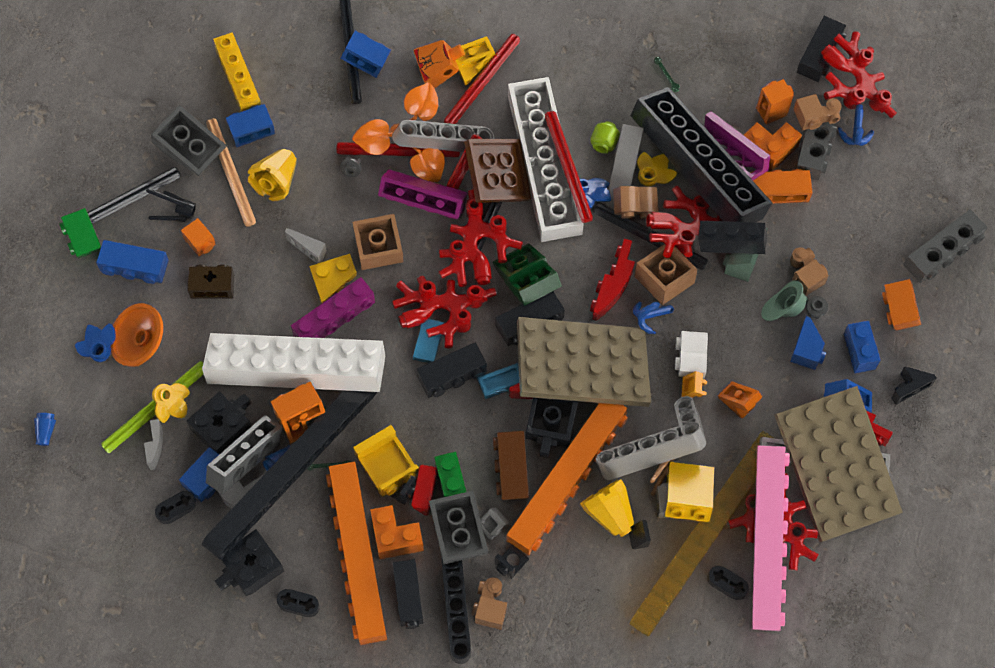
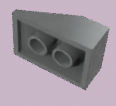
M180 105L151 134V140L155 146L198 176L227 147L225 143Z
M473 491L429 501L444 564L489 554Z

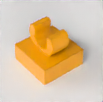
M695 371L683 376L681 397L689 396L693 398L695 396L702 397L707 395V392L702 391V386L707 384V381L703 379V373Z

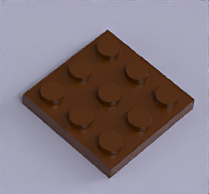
M468 139L464 141L476 203L521 202L532 199L520 139Z

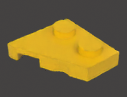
M350 254L309 266L321 303L327 301L335 292L338 293L347 282H350L357 276Z

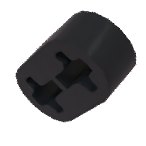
M181 491L157 505L155 516L160 523L170 524L193 511L196 507V499L191 492ZM185 497L189 500L188 506L182 504V499ZM163 509L170 511L169 517L161 516Z
M715 566L708 574L709 584L734 600H741L747 595L749 590L748 583L725 567ZM719 572L722 573V579L727 581V583L723 580L716 582L713 573L716 575ZM740 584L743 593H734L735 588L733 586Z
M291 589L281 590L277 595L278 606L283 611L304 617H313L319 612L320 605L318 599L313 595ZM290 595L291 600L296 601V604L288 602L287 605H284L282 598ZM309 601H312L315 608H310L309 611H306L305 606L300 605V603L308 604Z

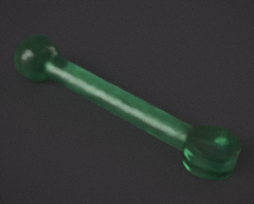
M655 57L654 63L659 65L662 72L672 85L671 90L673 92H678L680 88L679 84L673 81V79L661 63L662 59L660 57Z
M346 460L343 462L321 464L312 463L307 468V470L311 471L314 468H328L329 466L349 463L352 461Z

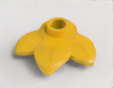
M643 152L638 157L637 166L640 170L638 180L644 186H653L656 183L666 184L671 182L677 175L675 170L668 169V158L664 154L651 158L650 155ZM646 175H649V176H651L652 178H651V179H647V178H645V176H646Z
M179 383L172 385L159 384L153 389L152 398L156 403L155 415L162 423H165L170 415L176 418H185L187 416L188 408L184 399L190 394L189 389Z

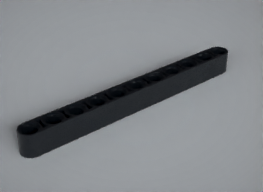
M344 390L325 410V413L315 420L207 534L202 542V546L219 560L223 559L365 408L377 392Z

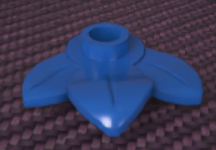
M601 178L580 179L590 209L595 201H611V194L607 189L610 183L607 180Z
M109 323L102 330L96 326L87 325L85 341L75 344L77 352L83 357H91L96 362L106 361L111 354L110 346L116 339L113 325ZM104 349L102 354L99 355V351Z

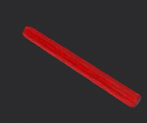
M511 34L445 117L444 123L456 124L520 43L519 36Z
M555 111L546 112L545 119L581 222H591L593 216Z
M338 142L336 146L337 154L373 155L363 150L355 142ZM390 143L389 148L380 155L415 156L418 153L412 147H402L395 143ZM440 150L444 157L460 156L459 151Z

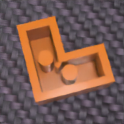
M757 122L744 136L770 155L768 171L771 172L799 146L802 134L786 122L772 135Z
M311 382L299 385L294 390L279 395L276 399L270 401L277 420L282 426V430L290 444L296 441L308 429L307 421L325 413L322 400Z
M393 505L370 509L380 560L424 551L419 522L396 526Z

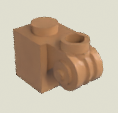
M813 94L796 99L793 110L802 130H813L820 127L824 122H829V124L838 122L841 119L839 113L842 106L840 101L834 98L829 99L826 106H821L817 95Z
M796 248L793 250L790 263L793 267H801V269L795 272L792 281L801 282L803 293L807 296L826 283L829 276L828 271L824 265L818 263L810 248Z
M492 577L486 581H480L477 594H481L479 603H474L472 616H475L476 624L502 630L507 603L494 599V597H498L502 592V583L498 578Z

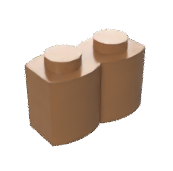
M620 186L613 189L614 213L621 215V218H633L634 215H639L640 219H646L648 214L659 212L656 187Z

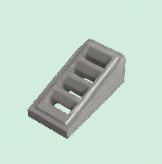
M286 228L285 235L288 242L317 264L323 261L327 253L324 242Z

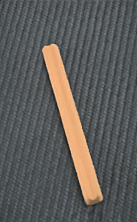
M215 118L207 120L208 130L225 143L217 120ZM226 147L219 154V159L244 224L249 227L256 224L255 217L229 150Z

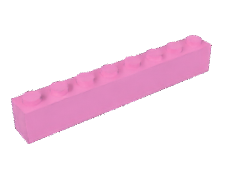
M780 446L757 447L751 630L780 631L781 626H785V613L781 612V603L786 601V589H782V580H786V566H782V557H787V543H783V534H787L788 521L783 519L784 511L788 512V498H784V489L789 487V475H785V466H789V453H785V447Z

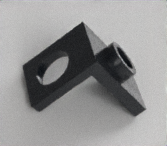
M412 475L407 483L403 484L404 487L400 493H394L389 496L404 505L408 499H412L416 486V478Z
M511 545L502 556L499 554L495 556V568L503 576L507 575L512 579L528 562L529 558L514 545ZM511 554H516L520 557V563L512 566L507 562V557Z

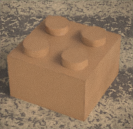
M394 214L352 222L362 270L403 262V252Z
M665 244L637 262L635 278L662 305L695 283L698 270L676 247H674L670 258L664 257Z

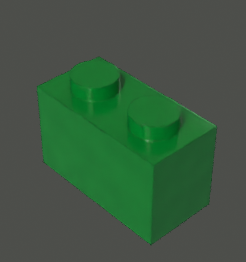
M86 208L61 217L63 222L59 223L63 235L68 234L71 242L67 243L72 255L76 254L79 259L100 251L101 244Z
M451 452L435 456V467L443 497L467 492L457 453Z

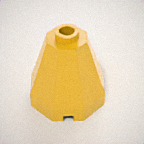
M286 149L272 153L250 167L248 170V174H250L248 177L249 184L259 195L263 197L265 194L269 195V200L271 201L285 199L290 190L297 158L292 151Z
M621 479L601 488L596 494L590 495L580 503L584 511L613 536L619 534L620 537H623L632 531L630 527L634 524L626 486Z

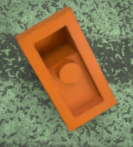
M732 381L718 395V398L740 418H744L756 406L762 395L758 390Z

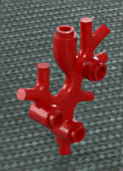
M857 31L852 33L850 42L838 34L833 40L849 54V59L845 58L834 45L831 46L830 44L821 52L822 58L833 68L853 74L856 78V85L853 87L844 85L830 71L825 78L833 85L834 89L825 92L824 98L829 100L835 97H842L843 103L848 109H855L858 104H861L868 98L869 105L874 111L885 112L890 118L894 117L897 112L890 106L892 94L888 90L878 91L875 87L876 82L884 80V73L869 74L865 70V67L873 61L874 49L869 46L867 49L859 51L860 33Z
M675 186L672 191L677 200H664L663 207L665 209L686 210L694 221L686 223L669 213L652 212L647 215L646 225L651 229H671L674 231V234H650V242H662L665 244L664 257L670 258L674 247L681 253H684L685 257H691L693 255L692 245L696 235H699L700 221H722L719 216L714 218L707 214L709 205L700 195L692 200L683 193L679 186Z
M473 189L468 191L469 199L466 203L468 223L465 226L455 224L450 226V232L461 235L463 241L455 240L450 244V249L439 250L440 258L450 257L453 260L449 266L438 271L440 277L443 279L450 274H457L459 287L467 286L464 266L466 261L473 263L474 277L478 285H487L492 279L490 263L484 253L477 247L479 239L489 237L495 241L499 263L507 262L506 248L512 247L521 250L523 241L509 238L506 235L507 222L503 216L496 215L492 217L490 223H485L482 220L483 204L476 203Z
M420 276L417 278L419 290L417 291L409 288L403 281L397 283L396 287L404 294V297L393 300L392 305L394 309L415 302L421 305L417 309L403 312L401 316H398L402 329H410L423 324L439 308L448 310L450 313L449 320L442 325L426 329V334L428 338L439 334L444 335V347L451 349L453 348L455 332L465 333L471 328V313L466 308H480L484 302L488 301L487 298L496 296L497 293L494 287L484 290V288L478 285H472L467 289V294H457L455 292V281L448 280L446 292L442 295H437L435 284L431 281H426L425 276Z
M784 489V498H787V497H786V491H787V489ZM751 494L746 498L745 508L747 511L743 516L728 520L730 529L740 526L746 527V543H754L755 508H752L750 503L755 501V494ZM804 500L793 503L788 501V512L784 511L783 520L788 521L787 534H783V543L789 542L791 545L789 570H798L800 556L815 562L819 555L807 548L803 543L805 538L817 539L818 530L808 529L801 522L793 523L792 515L795 512L806 509ZM793 530H800L801 535L795 536Z

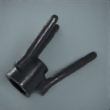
M149 188L146 189V192L175 203V213L179 215L149 216V220L186 222L187 218H193L196 203L185 200L168 191H164L162 194Z

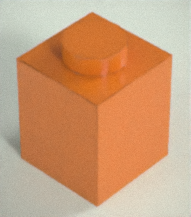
M199 218L181 230L184 240L198 256L209 253L216 245L213 235Z

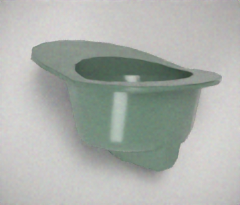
M792 281L770 298L762 308V318L766 321H773L782 316L795 317L799 315L808 302V298L803 293L802 283Z

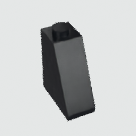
M416 560L392 562L401 627L406 626V629L418 628L419 624H424Z

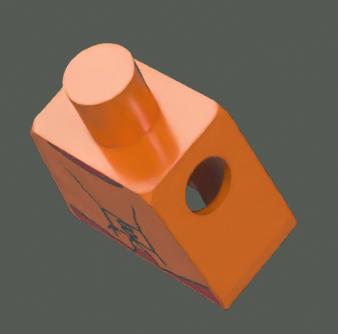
M444 40L413 50L424 83H431L434 89L459 71L456 60L465 56V52L460 44L451 48Z

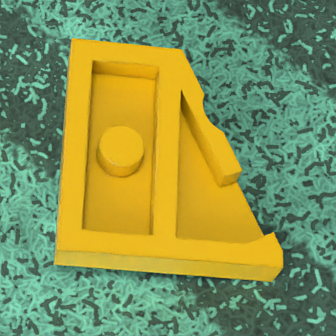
M487 36L462 45L465 56L457 59L456 62L464 85H468L495 55V51Z

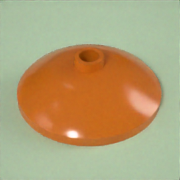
M145 303L134 304L126 308L113 324L116 339L110 346L111 354L118 363L127 367L139 366L148 361L157 351L163 336V320L157 309Z

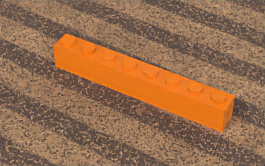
M599 403L508 532L507 542L528 556L532 550L536 552L543 542L541 537L545 532L549 534L555 525L553 520L557 514L561 516L567 508L566 501L569 497L574 498L580 489L578 486L582 479L586 480L592 471L590 467L594 461L596 462V456L602 452L606 444L611 445L616 437L614 433L618 427L622 428L628 420L626 416L627 407Z
M349 462L329 466L330 474H326L328 488H333L334 494L329 495L331 508H336L337 516L333 517L335 530L340 529L341 537L337 538L338 549L344 552L345 558L341 559L342 572H347L348 581H344L346 595L351 594L352 603H348L350 617L355 616L356 625H352L354 639L359 638L360 645L387 640L356 463Z

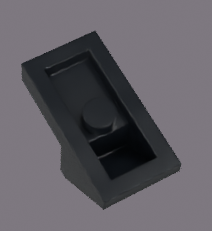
M905 366L900 373L905 382L895 388L891 399L897 405L931 387L937 377L935 374Z

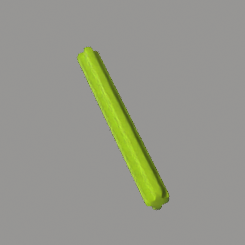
M199 361L174 383L182 384L187 388L204 375L202 370L204 362ZM151 401L101 444L103 449L107 453H111L155 416V401Z

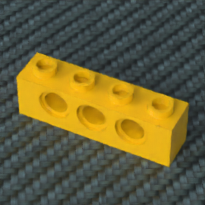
M233 32L214 38L216 52L240 111L243 112L252 106L261 105L260 98Z

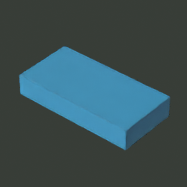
M428 319L421 324L413 360L430 363L436 359L442 334L428 338L426 329L442 325L444 322Z
M518 363L477 378L485 399L509 391L511 386L519 383Z

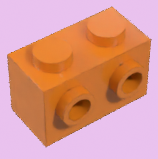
M784 79L778 82L772 81L761 89L756 109L766 125L788 115L794 92Z
M907 279L884 285L886 292H882L884 304H888L890 312L886 313L889 325H893L896 331L921 325L911 280Z

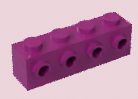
M388 169L381 178L378 196L458 220L464 212L468 193Z
M360 277L291 325L293 336L325 338L345 323L353 320L359 313L370 308L375 303L374 292Z

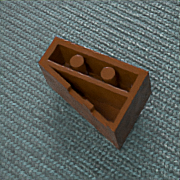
M524 431L498 432L496 437H493V449L498 452V459L494 460L495 473H499L500 482H496V493L501 495V500L529 498Z

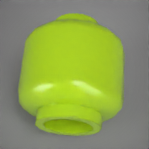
M612 122L598 123L590 138L593 149L603 154L613 151L620 138V132Z

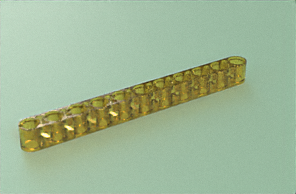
M761 431L713 500L710 522L699 521L631 619L629 624L647 637L653 632L728 520L756 482L757 447L760 444V438H774L765 431Z

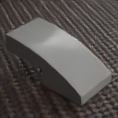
M159 419L150 420L153 441L144 443L146 462L150 470H155L162 451L163 427Z

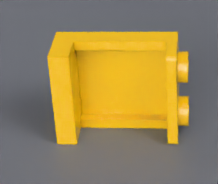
M392 425L353 447L355 456L382 497L397 492L400 486L407 483L411 475L416 479L418 477L419 467L417 464H414L397 438L396 431Z
M670 462L666 482L668 487L665 516L676 519L710 522L713 510L714 467Z

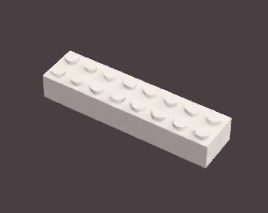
M549 77L508 84V99L517 139H520L540 240L541 242L582 235L584 224L581 222L545 119L546 112L555 111L557 114Z
M210 333L202 370L207 384L296 388L299 385L311 382L314 389L380 392L385 350L383 341Z

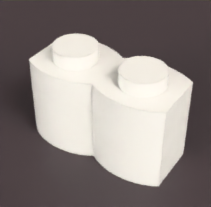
M681 331L680 337H676L675 350H679V357H675V370H678V377H683L697 371L703 373V379H705L708 333Z

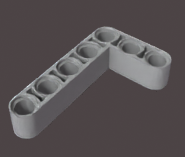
M403 120L393 132L392 139L395 144L402 147L464 152V141L470 139L472 135H478L482 139H494V135L489 128L482 126Z
M681 397L674 403L679 426L600 452L596 456V462L603 478L606 480L615 479L702 450L706 446V439L700 416L692 397Z

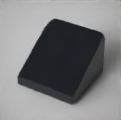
M641 520L630 527L632 531L629 532L632 549L648 547L651 538L647 521Z

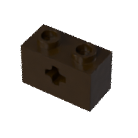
M199 264L195 267H189L188 293L190 298L234 299L235 275L232 266L220 264L216 267H208Z

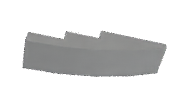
M626 124L622 126L608 189L611 194V201L605 204L613 210V189L620 186H631L643 133V128Z

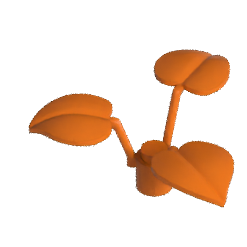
M427 82L417 86L406 94L404 108L407 113L414 115L409 120H416L419 117L423 121H429L435 116L438 109V97L431 83ZM380 119L371 120L355 132L352 140L369 154L380 155L389 148V137H392L399 123L394 124L389 132L387 122ZM413 148L418 153L410 160L413 173L420 179L439 182L445 166L443 153L439 149L427 148L421 151L419 148Z

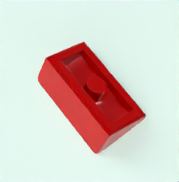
M420 465L411 505L415 510L428 516L430 512L429 501L433 498L437 479V469L433 466Z

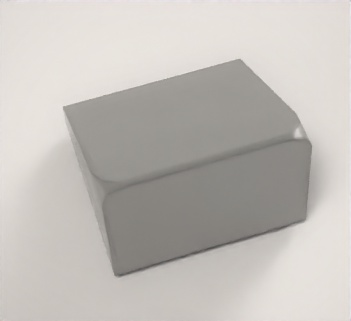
M496 507L490 508L480 519L483 533L490 540L495 538L510 524Z

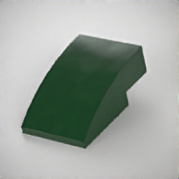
M529 243L522 246L521 250L516 249L506 255L507 262L499 263L498 259L492 262L503 281L524 306L562 287L558 273L548 265L546 257Z

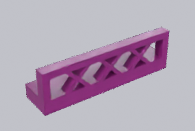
M712 111L705 115L704 127L720 145L727 147L725 151L730 156H739L742 161H734L752 181L768 171L770 155ZM745 167H753L756 171L750 173Z

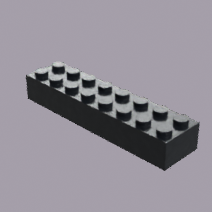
M669 87L637 99L630 116L643 128V131L722 221L758 222L764 219L772 204L770 199Z

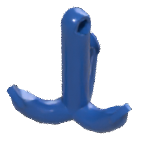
M858 104L855 109L853 138L848 137L841 127L838 128L839 136L848 145L863 146L874 135V131L870 130L862 138L864 133L862 128L864 110L861 104Z
M639 301L633 307V314L637 317L639 327L648 334H656V332L646 324L645 319L670 314L674 311V307L671 305L659 307V302H653L641 309L642 302Z

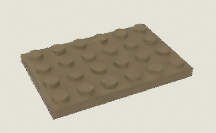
M518 317L517 338L520 396L642 407L650 406L651 393L644 330L635 327Z
M857 386L774 414L814 528L818 530L817 537L819 542L903 513Z

